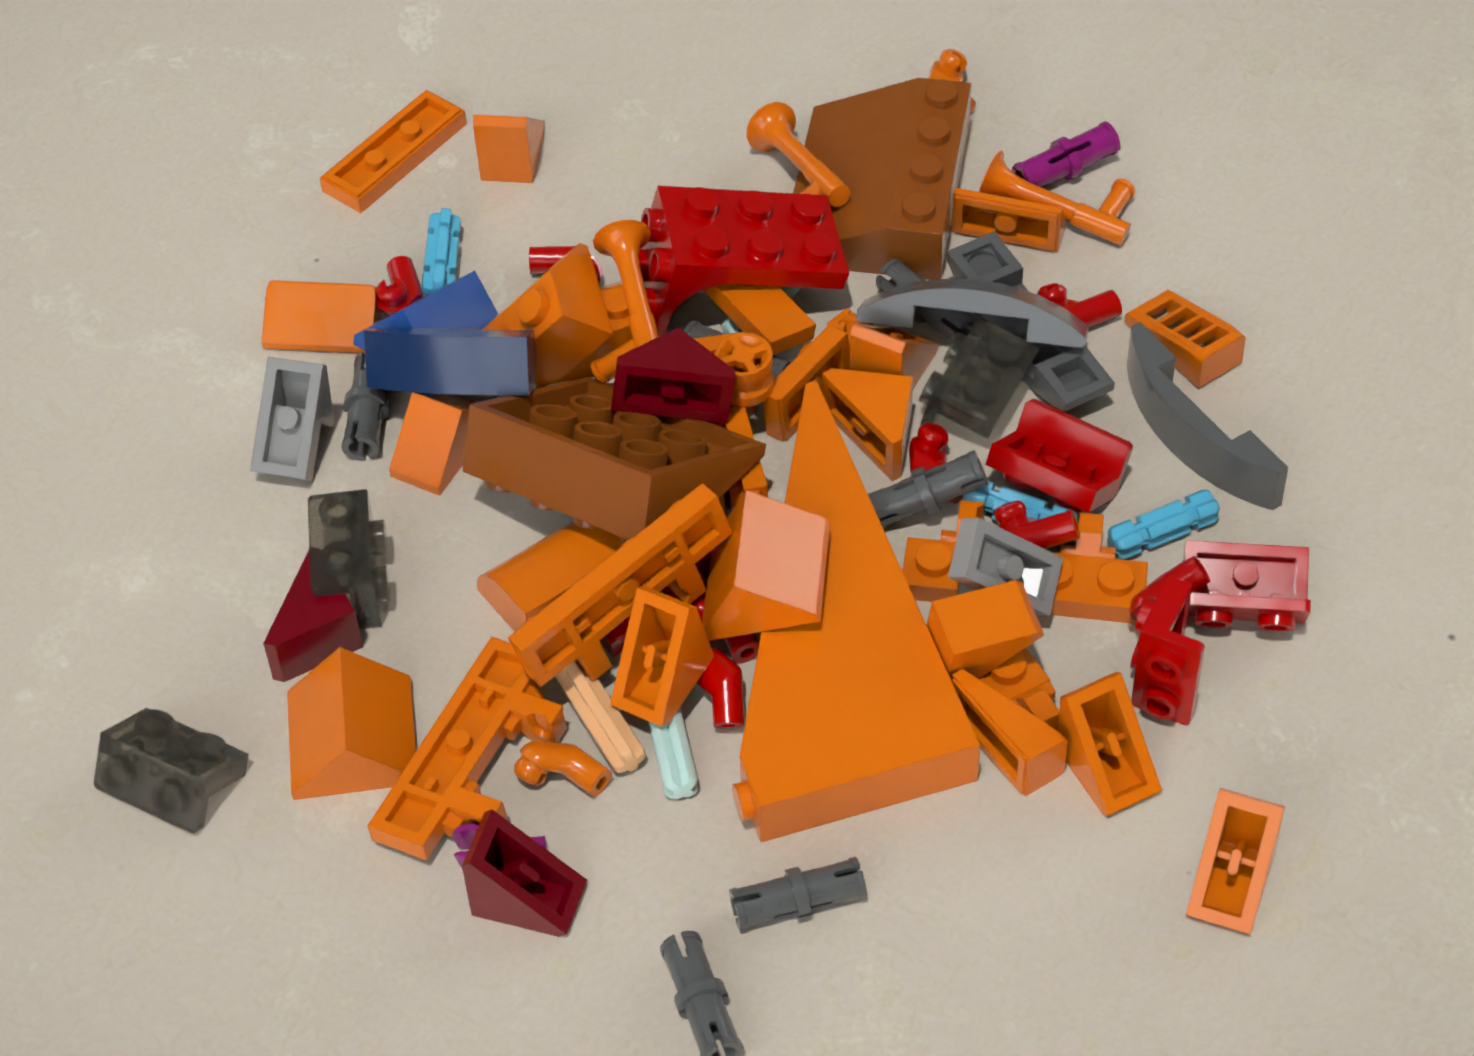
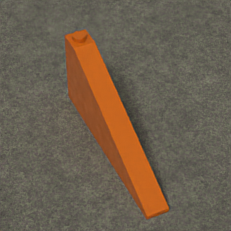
M817 380L805 384L784 503L825 517L830 524L821 621L761 632L739 755L741 782L732 784V792L738 814L742 821L752 819L760 842L978 781L980 743Z

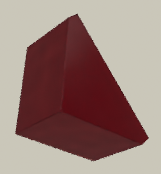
M678 327L617 357L611 410L728 423L736 370Z
M308 550L263 643L273 680L286 682L307 673L318 666L339 647L351 652L363 648L355 610L320 551Z
M493 809L484 812L462 864L472 916L557 937L567 935L588 881Z

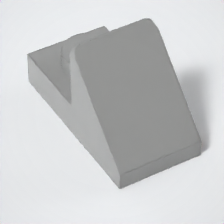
M268 356L251 461V472L313 480L321 425L333 427L334 424L327 365Z
M962 518L948 578L960 583L958 595L1013 580L1023 582L1035 614L1038 616H1050L1063 558L981 518Z

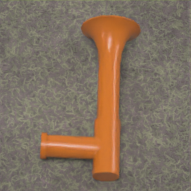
M781 102L769 103L758 109L750 118L747 126L746 138L750 146L761 152L779 149L804 174L805 179L810 183L800 194L827 195L829 203L833 207H840L846 204L851 196L849 187L794 136L796 116L793 109L786 103Z
M1002 150L994 156L984 175L979 192L1062 207L1066 221L1070 222L1072 226L1116 245H1123L1129 233L1131 223L1117 217L1126 203L1135 194V188L1131 182L1126 179L1115 180L1111 186V191L1100 208L1096 209L1082 202H1074L1017 176L1005 164Z
M637 220L612 222L602 227L593 239L594 249L600 254L611 256L617 265L630 316L629 325L633 337L601 359L597 358L591 362L592 373L598 381L604 384L609 382L615 375L618 356L659 337L654 315L650 311L639 264V251L649 242L651 232L644 222Z

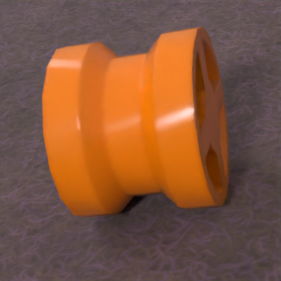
M736 333L722 339L716 346L714 354L736 370L731 405L749 407L765 401L771 395L774 387V376L771 369L773 363L771 345L763 337L754 333Z

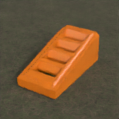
M1170 290L1164 291L1125 314L1124 322L1130 327L1141 322L1176 357L1175 368L1198 388L1242 363L1246 337L1232 325ZM1165 310L1169 313L1157 321L1153 319V317ZM1177 321L1181 323L1174 329L1168 328V326ZM1190 332L1193 334V336L1189 337L1188 339L1184 337L1186 334Z
M964 669L952 674L951 681L980 743V748L1021 794L1028 796L1062 775L1065 770L1068 740L1062 734Z

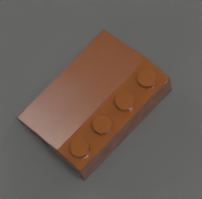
M915 78L814 106L804 146L818 160L824 162L851 191L849 200L843 206L833 207L830 204L849 271L886 275L880 271L881 268L891 259L898 258L904 262V265L923 279L934 280L942 278L952 225L953 192L955 188H959L970 129L971 83L944 79ZM798 170L793 194H800L810 185L800 170Z
M585 377L537 388L530 395H507L470 404L463 472L486 481V487L491 490L506 493L513 492L528 498L529 504L534 508L559 511L574 517V523L580 527L603 529L619 536V541L624 544L628 539L635 537L668 511L676 501L683 499L702 483L715 493L719 499L765 455L766 444L706 421L611 410L613 386Z

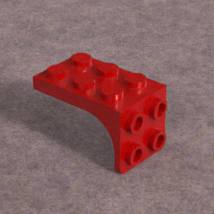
M658 185L651 208H645L642 213L641 222H644L650 228L651 237L649 242L639 251V264L650 311L654 315L659 337L665 334L672 314L683 301L695 293L710 287L742 284L844 289L850 274L827 195Z

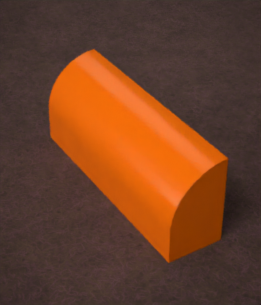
M722 495L719 501L725 513L724 495ZM572 521L480 575L477 579V590L515 632L530 617L542 611L571 588L579 578L590 573L620 549L623 544L619 541V536L603 529L583 528Z

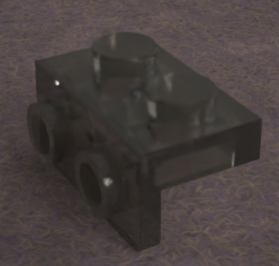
M979 317L968 336L959 332L956 334L943 360V363L949 365L945 373L941 374L934 371L928 379L919 398L921 403L927 405L920 425L922 426L925 423L935 424L939 415H942L989 439L1035 362L1040 348Z
M367 489L311 495L308 498V528L312 594L320 597L349 593L356 613L359 630L382 627L380 603L391 602L387 566L378 567V556L388 555V540L384 519H373Z
M146 707L101 732L93 783L96 789L190 833H195L204 827L209 797L245 776L249 754L226 744L224 739L218 735L200 732L175 721L167 712Z

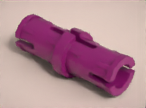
M1104 121L1098 126L1071 139L1061 137L1051 142L1050 149L1023 162L1015 163L1012 167V172L1042 188L1063 177L1066 180H1072L1082 174L1084 167L1109 155L1117 154L1121 149L1119 136L1114 127L1109 122Z

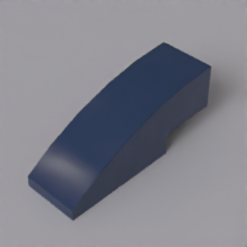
M480 327L373 328L364 330L368 388L456 395H530L536 389L534 330L480 331Z

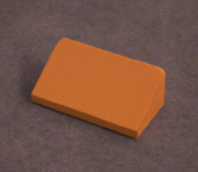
M961 188L954 189L952 232L982 237L995 231L1003 242L1058 252L1066 229V218L1062 207Z
M269 281L265 296L262 347L265 349L365 353V350L353 345L355 334L379 322L382 312L377 307L376 286L366 284Z

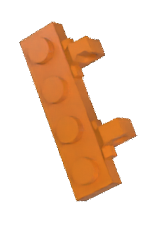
M703 483L700 484L683 499L676 501L668 511L639 534L628 539L620 549L590 573L579 578L571 588L538 614L530 617L518 630L511 634L508 639L526 673L542 687L575 661L588 675L589 679L594 682L612 667L599 640L631 615L637 587L646 586L658 592L668 587L680 600L691 604L707 590L695 563L733 534L718 496Z
M960 500L956 531L942 530L940 540L907 537L902 572L915 600L932 602L958 595L960 583L948 578L961 519H983L984 502ZM1080 512L1078 527L1081 537L1077 539L1076 546L1061 545L1060 553L1052 552L1062 557L1063 562L1051 615L1136 624V621L1130 617V603L1132 598L1146 587L1148 562L1115 559L1116 548L1101 546L1104 515Z
M491 636L367 825L373 841L427 861L444 834L452 837L453 831L461 825L471 823L479 825L484 812L493 809L508 820L503 802L482 795L477 783L506 737L509 740H515L520 731L530 740L559 742L568 728L563 714V705L545 700V693L537 688L539 685L526 673L511 643Z

